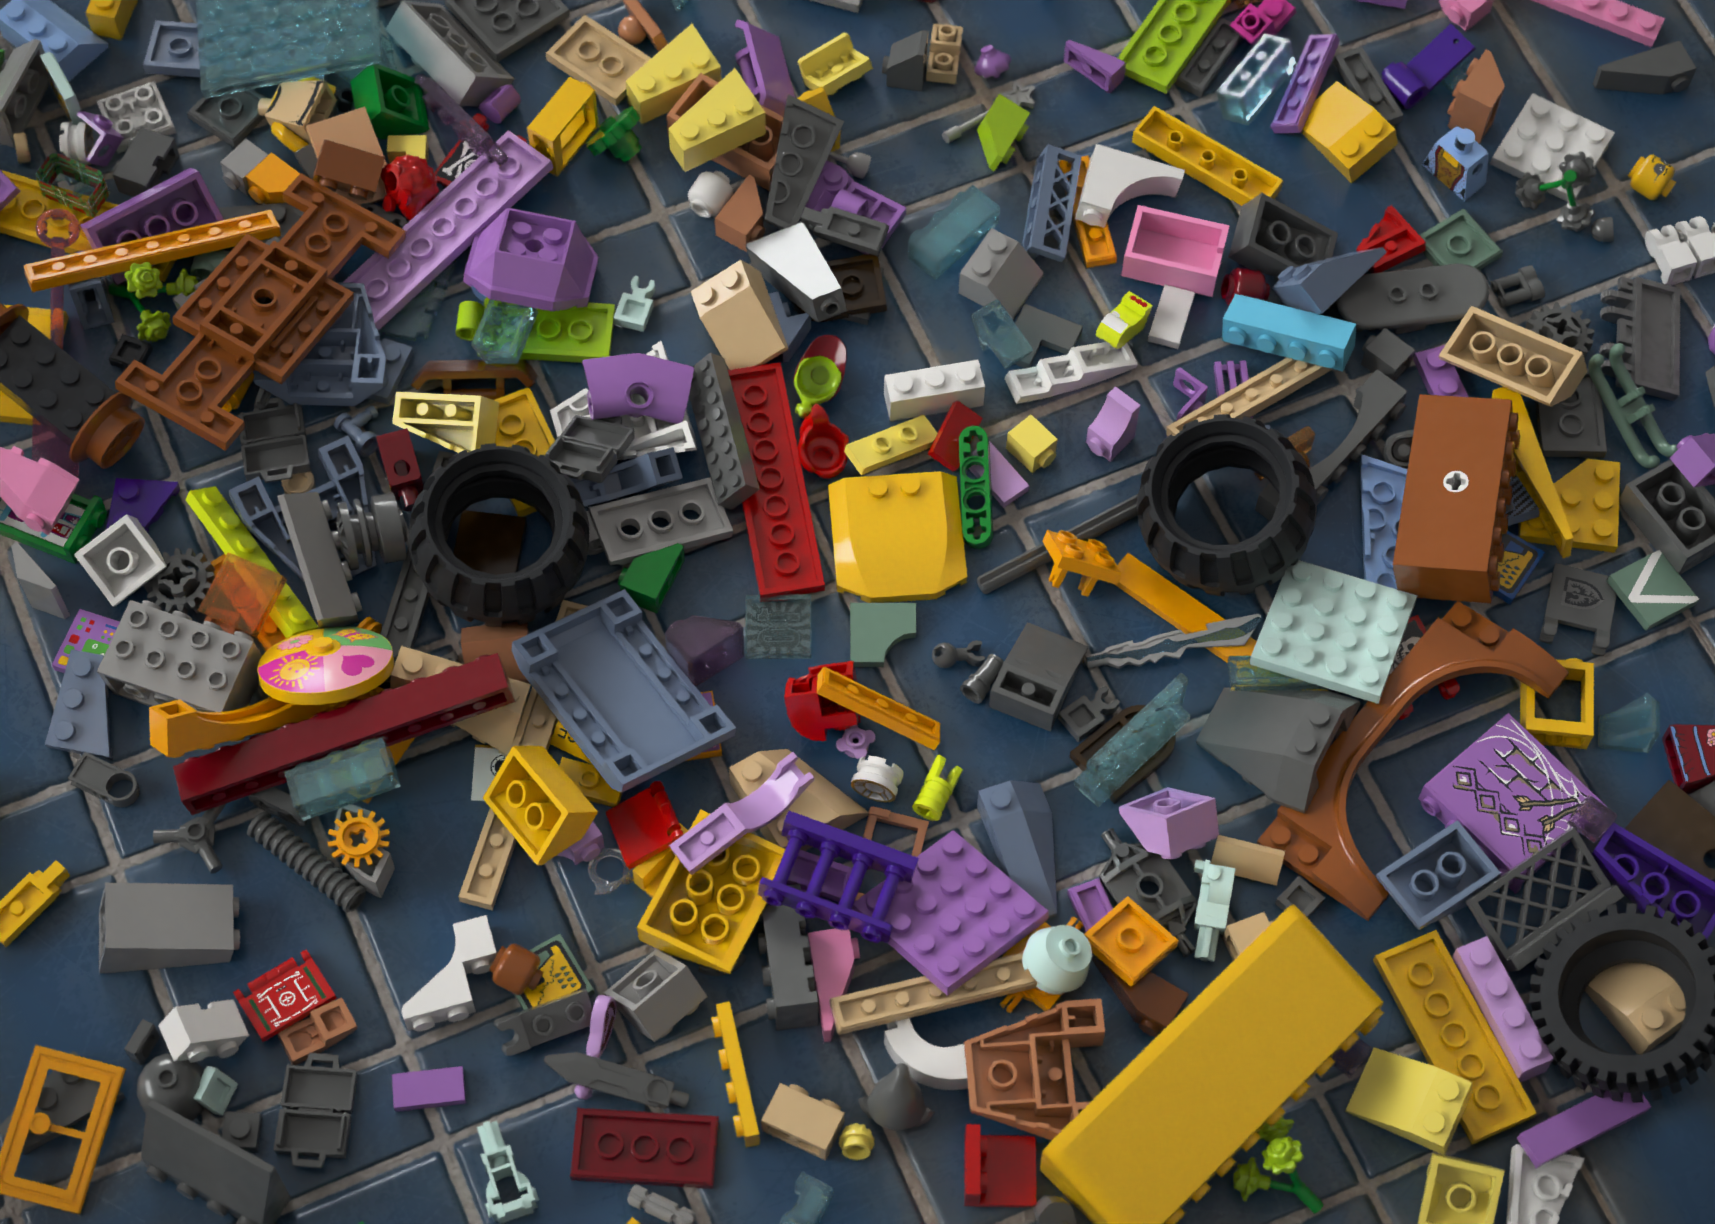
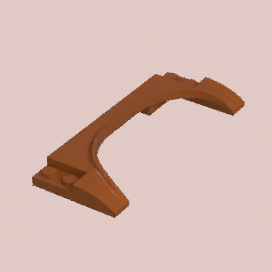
M1457 601L1442 620L1440 618L1436 619L1390 674L1379 704L1368 701L1354 717L1348 730L1343 731L1329 747L1316 772L1319 787L1306 813L1280 806L1277 810L1276 819L1257 840V844L1285 851L1282 864L1369 921L1388 898L1389 893L1376 879L1360 856L1350 834L1346 816L1349 788L1358 768L1369 753L1423 693L1427 694L1432 687L1444 681L1475 673L1503 674L1516 678L1549 699L1566 679L1569 672L1548 652L1513 628L1508 632Z

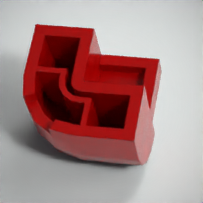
M854 661L809 667V674L798 679H788L784 695L787 715L792 727L801 736L813 741H827L828 729L846 730L852 727V725L861 723L860 714L817 694L818 674L823 667H827L857 682Z

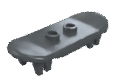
M1457 263L1363 274L1335 301L1338 312L1346 321L1356 323L1357 332L1452 322L1458 319L1460 321L1471 306L1482 310L1488 300L1489 283L1485 275L1478 269L1470 265Z

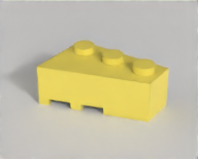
M693 24L689 25L626 80L628 104L630 107L633 106L640 115L639 121L641 124L668 113L700 73L717 82L721 81V66Z
M735 68L668 128L670 151L684 172H687L766 134L765 111Z
M396 392L392 424L403 429L408 428V431L457 453L463 450L470 452L480 449L481 445L495 443L499 402L483 396Z

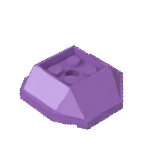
M506 208L491 224L475 234L464 271L463 282L470 287L474 286L479 293L492 300L547 311L566 310L573 306L577 308L587 307L599 257L580 231L576 221Z

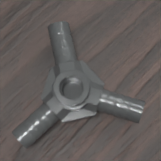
M226 804L206 810L202 817H196L181 825L179 829L154 830L153 842L179 843L181 847L195 854H200L210 873L220 871L223 865L212 848L215 839V825L213 823Z

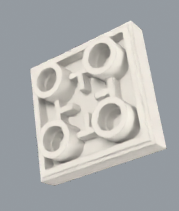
M155 81L97 101L102 116L109 119L113 123L112 128L124 137L117 148L118 153L127 151L130 139L137 135L141 127L166 136L176 133Z

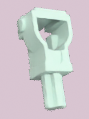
M1196 860L1194 872L1203 874L1194 922V930H1199L1194 958L1205 962L1215 961L1219 934L1224 935L1236 869L1210 864V860Z
M484 1122L482 1126L477 1127L485 1152L481 1154L485 1170L490 1177L486 1189L488 1203L485 1206L489 1218L493 1217L494 1222L499 1221L501 1224L533 1213V1209L537 1208L536 1201H539L535 1187L531 1188L526 1176L516 1171L510 1145L505 1146L498 1122ZM514 1175L519 1192L524 1190L528 1192L521 1195L520 1199L503 1205L502 1202L493 1204V1201L500 1199L495 1183L499 1179Z

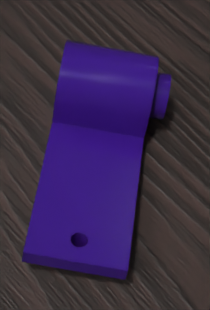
M1450 23L1407 65L1403 62L1389 64L1382 72V80L1390 94L1404 108L1409 109L1420 102L1476 48Z

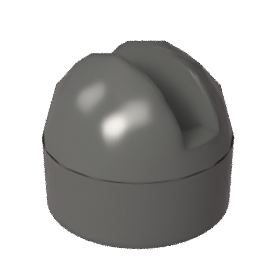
M1602 217L1593 222L1591 234L1595 240L1599 242H1613L1614 229L1612 217Z

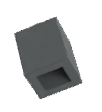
M1384 328L1377 337L1372 335L1363 345L1362 351H1364L1361 365L1372 373L1378 369L1395 382L1410 367L1415 349Z

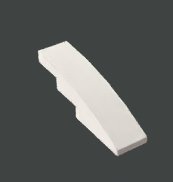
M1108 342L1071 347L1067 355L1040 359L1036 367L1008 371L1004 379L1016 404L1052 397L1104 381L1136 368L1138 363L1128 343L1120 349H1116Z

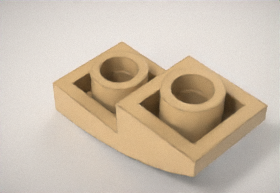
M933 24L926 81L956 84L963 27L949 24Z

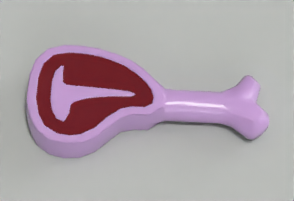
M599 995L596 998L591 1015L586 1055L600 1058L607 1046L617 1012V1004L613 997ZM577 1085L575 1087V1094L577 1098L587 1100L592 1097V1089Z

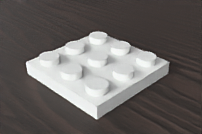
M1532 93L1493 155L1490 164L1520 179L1523 178L1525 173L1529 172L1531 175L1538 174L1541 182L1545 184L1562 179L1559 165L1565 162V155H1575L1583 151L1586 158L1592 157L1594 159L1593 167L1595 168L1615 132ZM1584 185L1573 188L1575 200ZM1562 187L1546 191L1569 202L1567 191Z

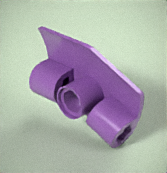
M641 353L585 359L582 361L589 388L587 402L592 420L622 415L639 418L645 415L674 424L683 421L694 367ZM630 395H641L645 400V404L637 405L633 403Z

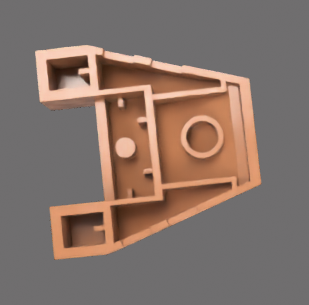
M1102 999L1065 1001L1057 1004L1055 1008L1038 1015L1035 1013L1027 1016L1025 1020L1007 1027L1005 1025L964 1041L970 1112L1053 1140L1090 1103H1076L1070 1048L1102 1046L1105 1035Z

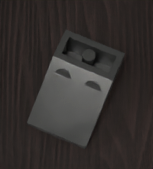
M1027 622L994 682L990 693L989 707L1051 732L1089 646Z

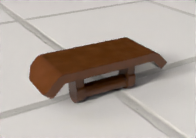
M523 359L428 361L413 378L411 386L418 390L428 379H443V394L483 396L495 400L506 396L505 378H518L526 387L530 388L536 383L538 375L532 366ZM496 378V388L453 389L452 379Z

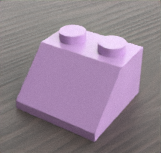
M1167 787L1119 806L1120 815L1145 850L1159 854L1164 859L1179 858L1184 851L1205 847L1206 842L1216 839L1219 835L1216 800L1212 797Z

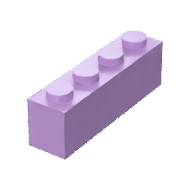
M1488 936L1457 948L1452 959L1520 1083L1545 1073L1554 1058L1549 1052L1547 1045L1543 1043L1534 1021Z

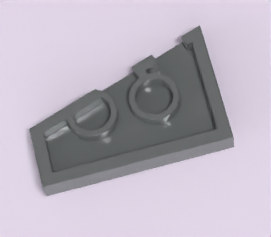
M74 1050L70 1053L79 1056ZM53 1070L45 1079L34 1114L44 1113L50 1118L51 1124L66 1128L82 1119L86 1121L90 1118L100 1082ZM120 1090L115 1104L126 1098ZM13 1113L0 1125V1134L4 1138L6 1137ZM29 1129L22 1153L26 1155L61 1134L48 1131L43 1135H36Z

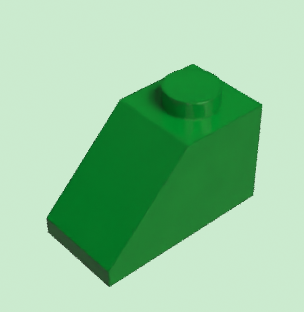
M677 543L635 557L629 568L625 567L619 576L618 586H620V591L625 589L639 607L657 614L685 561L684 545Z

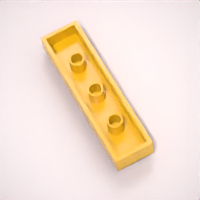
M1156 106L1150 110L1133 131L1132 143L1146 149V151L1168 164L1185 170L1184 173L1241 206L1261 193L1275 199L1281 191L1283 184L1281 178Z

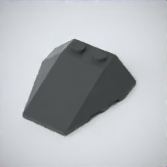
M1224 687L1196 743L1226 767L1230 766L1238 772L1248 784H1253L1263 791L1266 797L1273 803L1305 814L1319 787L1316 772L1338 729L1348 730L1361 704L1359 700L1331 691Z

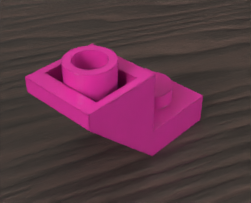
M1264 0L1258 8L1250 3L1232 22L1230 27L1254 45L1276 35L1296 14V8L1286 0Z

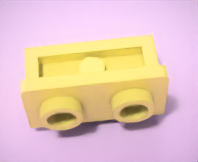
M847 33L839 35L798 60L804 85L811 90L822 86L827 96L836 93L839 88L851 81L858 80L863 74L873 69L870 59L853 48L850 35Z

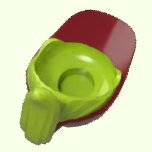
M822 335L816 338L809 345L796 367L793 378L794 386L802 402L797 403L795 412L802 419L811 413V408L815 404L831 400L841 388L847 362V350L843 341L837 336Z

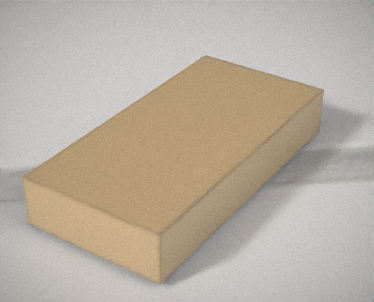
M1218 835L1211 864L1236 868L1235 876L1277 885L1285 851Z

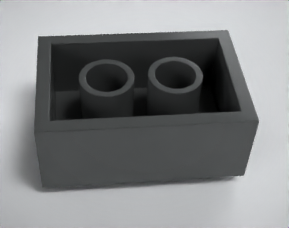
M1671 459L1626 484L1619 499V505L1653 547L1663 553L1679 575L1715 555V499L1704 486L1693 487Z

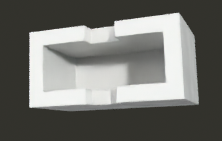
M234 999L210 1002L207 1005L208 1009L201 1010L199 1004L174 1007L158 1025L174 1062L184 1060L198 1062L212 1056L227 1058L239 1050V1046L249 1034Z

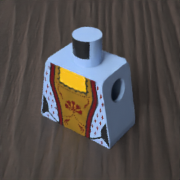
M1454 127L1435 143L1424 160L1423 166L1465 202L1486 184L1489 154L1484 147L1475 141L1473 131Z

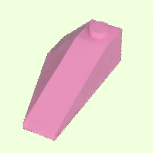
M15 446L12 449L0 447V497L29 528L49 535L68 508L80 479L44 458H40L36 462L24 457V451Z

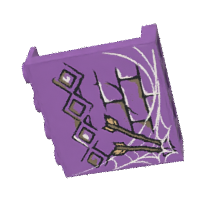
M1509 713L1423 786L1418 798L1423 809L1429 815L1436 816L1445 825V828L1458 820L1500 871V876L1568 829L1575 827L1579 834L1587 826L1591 828L1600 820L1607 807ZM1570 839L1562 844L1561 849L1570 842ZM1553 851L1546 856L1552 857ZM1537 861L1535 863L1534 873L1538 871L1548 861ZM1527 869L1520 874L1526 875ZM1513 878L1509 881L1508 888L1516 894L1525 880Z

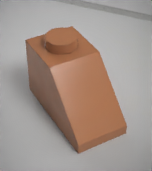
M748 175L715 217L716 236L747 252L745 244L762 238L765 233L763 211L755 178L751 175Z

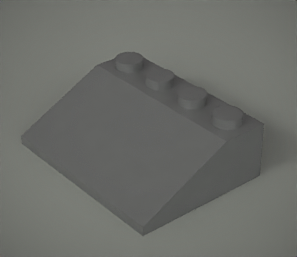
M150 1100L147 1105L141 1159L148 1168L146 1173L150 1177L161 1183H165L168 1179L178 1185L176 1190L191 1200H195L197 1196L208 1202L207 1208L222 1217L229 1213L238 1218L237 1224L276 1223L291 1197L274 1166L156 1101Z

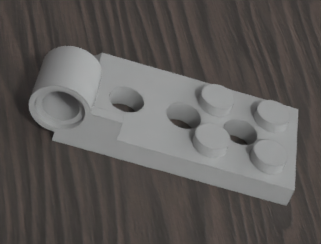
M711 477L589 507V510L586 511L589 522L588 555L605 552L610 565L632 563L635 557L677 543L684 545V549L730 538L733 534V528L724 507L719 506L717 503ZM694 510L700 517L690 520L683 515V512ZM661 517L666 519L669 525L657 527L653 524L652 520ZM626 525H632L639 532L635 535H627L621 528Z

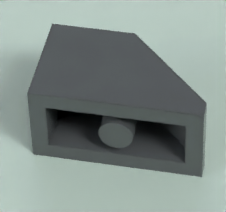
M919 31L891 45L890 56L884 55L882 74H887L886 87L922 92L927 68L928 31Z

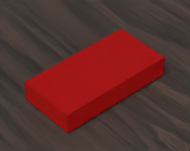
M960 401L952 403L928 455L952 472L957 470L960 466L959 436L965 428L979 426L983 418Z

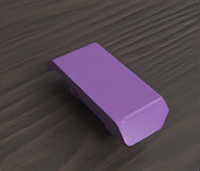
M737 20L735 27L744 31L747 47L741 49L735 55L743 80L760 105L784 116L788 94L793 97L795 95L780 39L778 36L750 23Z

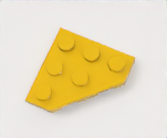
M1587 459L1554 483L1573 535L1572 548L1615 553L1618 548L1620 462ZM1539 517L1518 523V537L1529 543L1555 546Z

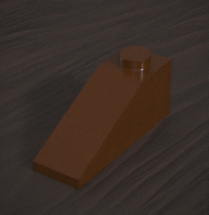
M1092 954V960L1134 1022L1138 1023L1139 1028L1146 1034L1156 1037L1182 1012L1189 995L1185 991L1150 971L1131 987L1097 956Z

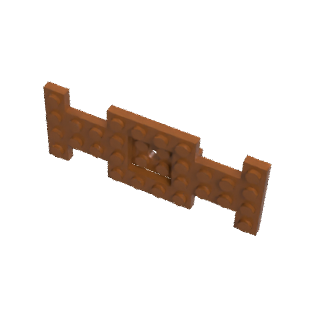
M301 173L283 192V201L304 212V214L279 242L273 240L270 245H267L255 237L246 234L175 313L173 324L192 334L195 338L161 375L134 359L115 381V388L118 391L225 451L245 429V421L222 409L224 404L254 370L281 385L285 382L354 300V292L332 281V279L361 245L389 259L406 239V231ZM268 297L272 299V302L260 304L256 299Z

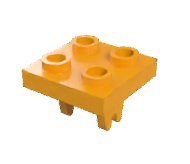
M1050 530L1046 531L1042 542L1054 561L1049 577L1052 587L1059 588L1068 571L1082 575L1078 590H1081V595L1089 597L1097 580L1117 585L1122 573L1105 544L1095 539H1089L1088 542L1077 539L1074 534L1064 530H1060L1058 533Z

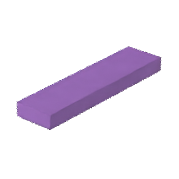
M1337 34L1309 36L1270 126L1274 134L1302 132L1340 40Z
M1606 1090L1603 1098L1595 1095L1520 1133L1517 1140L1534 1166L1538 1168L1646 1113L1651 1106L1643 1094V1102L1633 1103L1630 1093H1624L1623 1102H1617L1612 1100L1610 1092Z

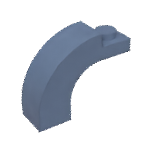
M674 447L650 452L615 465L602 483L584 479H570L580 493L584 507H593L670 484L683 477Z

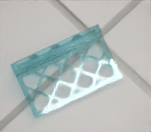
M1180 673L1095 753L1088 760L1086 770L1074 780V786L1097 807L1106 801L1190 720L1191 715L1182 708L1189 680L1183 673Z

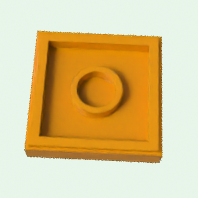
M1128 896L1084 934L1091 945L1092 953L1131 987L1171 953L1179 943L1176 937Z

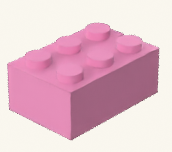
M1138 205L1124 255L1121 276L1162 286L1169 285L1213 297L1226 246L1229 225Z

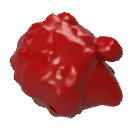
M406 154L397 156L391 163L384 166L380 176L384 181L386 191L382 204L386 212H393L396 209V205H398L399 210L410 221L438 195V179L433 174L434 169L428 166L426 159Z

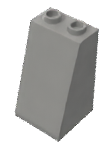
M105 883L99 907V973L230 962L233 951L239 950L240 931L239 929H234L233 919L239 916V897H233V885Z

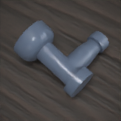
M370 405L364 412L357 414L353 418L346 412L336 418L334 427L340 432L344 431L355 441V450L362 457L371 455L378 448L377 435L372 431L363 432L360 429L371 419L378 416L374 406Z

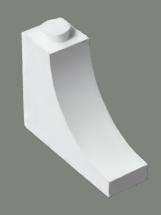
M1096 144L1089 162L1075 219L1089 225L1105 228L1111 213L1129 199L1150 194L1176 197L1185 170Z

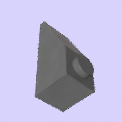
M1676 41L1600 65L1595 75L1593 86L1595 89L1663 95L1672 91L1680 92L1690 86L1697 68L1681 41Z

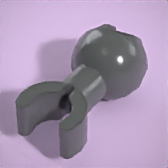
M972 641L966 648H955L952 644L946 642L940 643L932 651L934 664L939 668L945 669L953 666L956 661H966L969 665L975 667L981 666L985 657L975 656L970 652L979 651L982 641Z

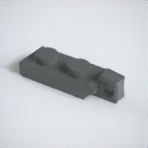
M832 206L829 209L822 208L821 212L805 207L801 216V222H804L806 228L813 230V235L875 256H879L889 231V225Z

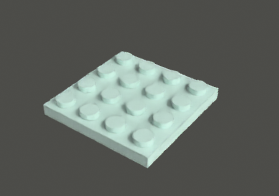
M1299 560L1295 565H1290L1285 570V575L1282 577L1252 652L1250 665L1379 704L1414 609L1417 595Z

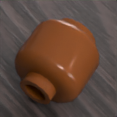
M516 943L509 945L508 948L502 946L489 971L493 972V982L515 995H522L527 988L534 991L544 973L538 969L540 957Z

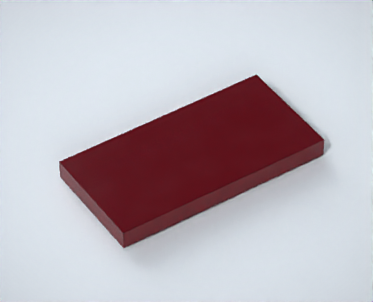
M577 1108L570 1178L576 1181L713 1189L719 1116Z

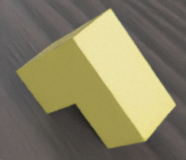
M388 135L387 153L389 162H392L397 156L408 154L426 159L428 164L427 136Z

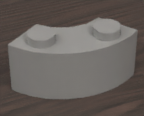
M341 801L336 819L338 818L344 823L347 821L345 812L350 811L353 818L357 817L358 809H363V817L368 818L371 811ZM335 824V830L338 831L339 827ZM361 831L358 835L352 834L350 836L354 847H357L360 843L366 844L368 842L365 839L364 831ZM378 847L377 849L383 853V857L379 858L371 854L372 865L369 866L365 858H361L359 868H355L354 858H352L345 866L359 885L364 886L366 891L372 895L381 898L395 867L391 854Z

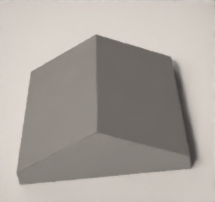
M17 542L11 545L17 578L31 606L63 619L69 617L68 609L53 581Z

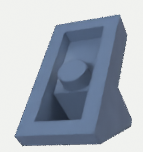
M779 292L770 293L769 296L788 346V350L780 354L783 363L790 361L811 329V316L807 313L791 316L788 303H782Z

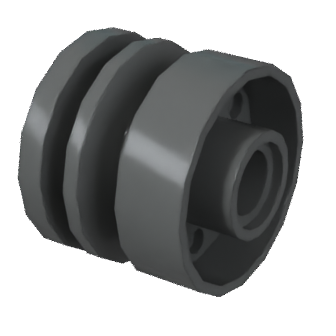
M393 492L371 496L370 512H364L359 499L353 500L354 515H349L345 501L337 503L336 530L341 542V553L348 562L350 571L359 569L357 554H363L366 567H372V551L379 550L384 564L406 560L405 542L408 540L402 510H398Z

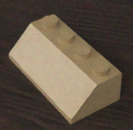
M1473 306L1469 308L1439 354V359L1549 407L1571 397L1587 373L1583 352Z

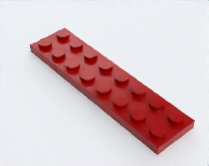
M781 362L728 370L760 490L742 502L760 601L825 591V582L802 467L799 461L798 446Z

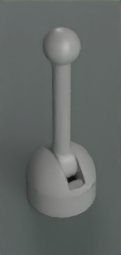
M830 152L828 156L845 163L848 172L861 179L865 177L871 161L870 155L858 152L850 155L848 158Z

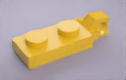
M57 860L43 873L40 870L34 874L30 872L0 901V942L5 947L11 944L62 891L59 887L67 880L70 874Z

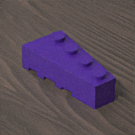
M1611 822L1592 853L1606 878L1613 885H1617L1620 891L1632 903H1637L1638 909L1645 914L1647 905L1657 907L1661 919L1666 910L1676 914L1678 925L1685 919L1692 924L1694 934L1700 931L1707 940L1715 927V882L1616 823Z

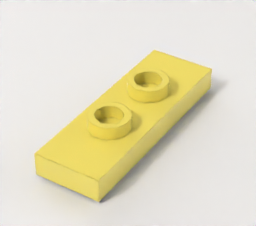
M921 415L847 444L844 452L858 472L863 475L931 448L938 433L925 415Z

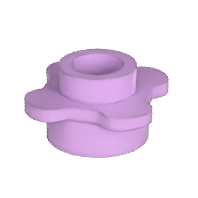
M852 725V727L844 730L845 733L842 738L837 740L836 747L840 752H845L849 757L860 759L867 756L869 744L875 741V734L872 730L865 731L858 728L857 725ZM853 739H858L859 742L854 743Z

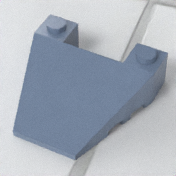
M348 435L318 449V457L330 482L308 491L318 492L321 501H328L333 519L327 520L331 532L336 531L338 502L345 501L349 515H354L353 500L359 499L364 512H369L363 464ZM259 476L230 489L229 498L243 525L304 581L280 505L273 506ZM338 550L340 562L346 561L341 550ZM372 551V567H366L363 554H357L359 569L350 571L352 577L376 566L375 551Z

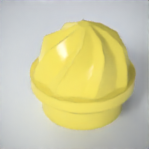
M854 1123L846 1126L839 1137V1146L842 1148V1154L848 1159H865L869 1157L871 1150L874 1148L875 1139L872 1136L871 1130L867 1129L864 1124Z

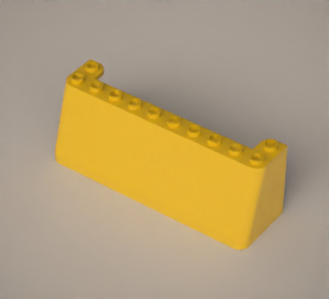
M1292 904L1047 1145L1042 1152L1040 1171L1093 1224H1177L1186 1214L1182 1208L1191 1199L1197 1203L1210 1190L1211 1187L1207 1183L1216 1173L1223 1177L1235 1165L1236 1161L1232 1157L1241 1148L1248 1152L1258 1142L1261 1136L1257 1132L1266 1123L1272 1127L1286 1113L1282 1107L1291 1098L1297 1102L1310 1089L1311 1086L1307 1082L1316 1073L1322 1077L1334 1065L1335 1061L1332 1057L1340 1048L1347 1052L1360 1038L1358 1036L1360 1032L1366 1036L1379 1023L1380 1017L1384 1014L1381 1010L1384 1002L1305 914Z

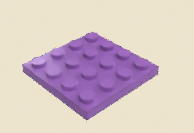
M952 830L917 856L919 860L911 883L907 881L899 882L884 922L893 925L888 944L948 996L1047 921L1049 911ZM885 880L856 900L852 910L871 917Z

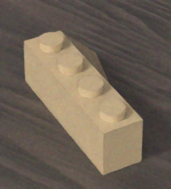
M401 646L391 674L390 689L407 685L416 678H427L441 673L448 667L464 664ZM511 678L508 679L516 702L451 724L453 727L457 726L470 733L472 738L483 744L487 743L498 749V753L505 757L510 752L528 701L531 684Z

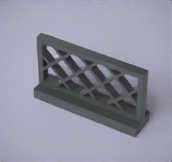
M1574 827L1565 831L1474 894L1465 903L1500 956L1506 972L1519 971L1543 954V948L1548 941L1556 945L1558 941L1555 933L1563 927L1569 934L1573 932L1571 920L1579 916L1583 924L1590 921L1588 911L1597 908L1600 914L1607 909V905H1613L1623 898L1624 895L1617 885L1611 886ZM1569 839L1576 849L1574 862L1560 859L1561 846ZM1553 851L1552 857L1546 856ZM1539 860L1551 862L1548 881L1533 877L1535 863ZM1559 864L1573 868L1571 886L1556 883ZM1527 869L1526 875L1520 874ZM1581 870L1591 872L1598 885L1590 890L1578 888ZM1513 878L1525 880L1522 899L1507 896L1508 884ZM1532 882L1547 886L1544 904L1529 901ZM1500 888V893L1494 892L1495 890ZM1555 888L1570 891L1568 905L1563 909L1552 906ZM1577 893L1582 894V896L1576 899ZM1487 896L1497 898L1496 917L1485 915L1478 902ZM1506 901L1521 904L1518 923L1503 920ZM1528 906L1543 910L1542 921L1538 927L1525 925ZM1551 912L1556 913L1555 915L1550 917ZM1502 925L1517 928L1515 943L1508 948L1505 947L1500 939ZM1524 930L1530 931L1524 936Z

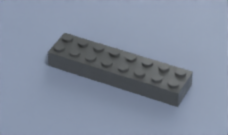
M709 353L693 366L694 372L689 397L717 503L719 506L733 510L760 490L725 358Z

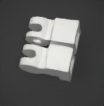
M1702 216L1691 218L1689 224L1686 221L1676 223L1675 228L1672 225L1662 227L1661 232L1658 229L1646 232V248L1650 256L1654 257L1662 272L1660 278L1663 284L1671 286L1691 280L1692 275L1694 278H1699L1715 273V233L1711 234L1709 226Z

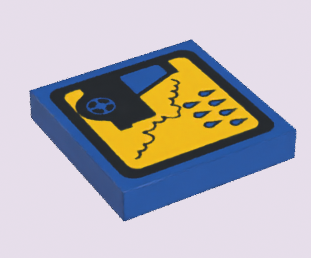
M1507 530V534H1502L1504 559L1502 563L1498 562L1497 572H1500V587L1498 592L1493 591V595L1511 605L1543 558L1545 552Z

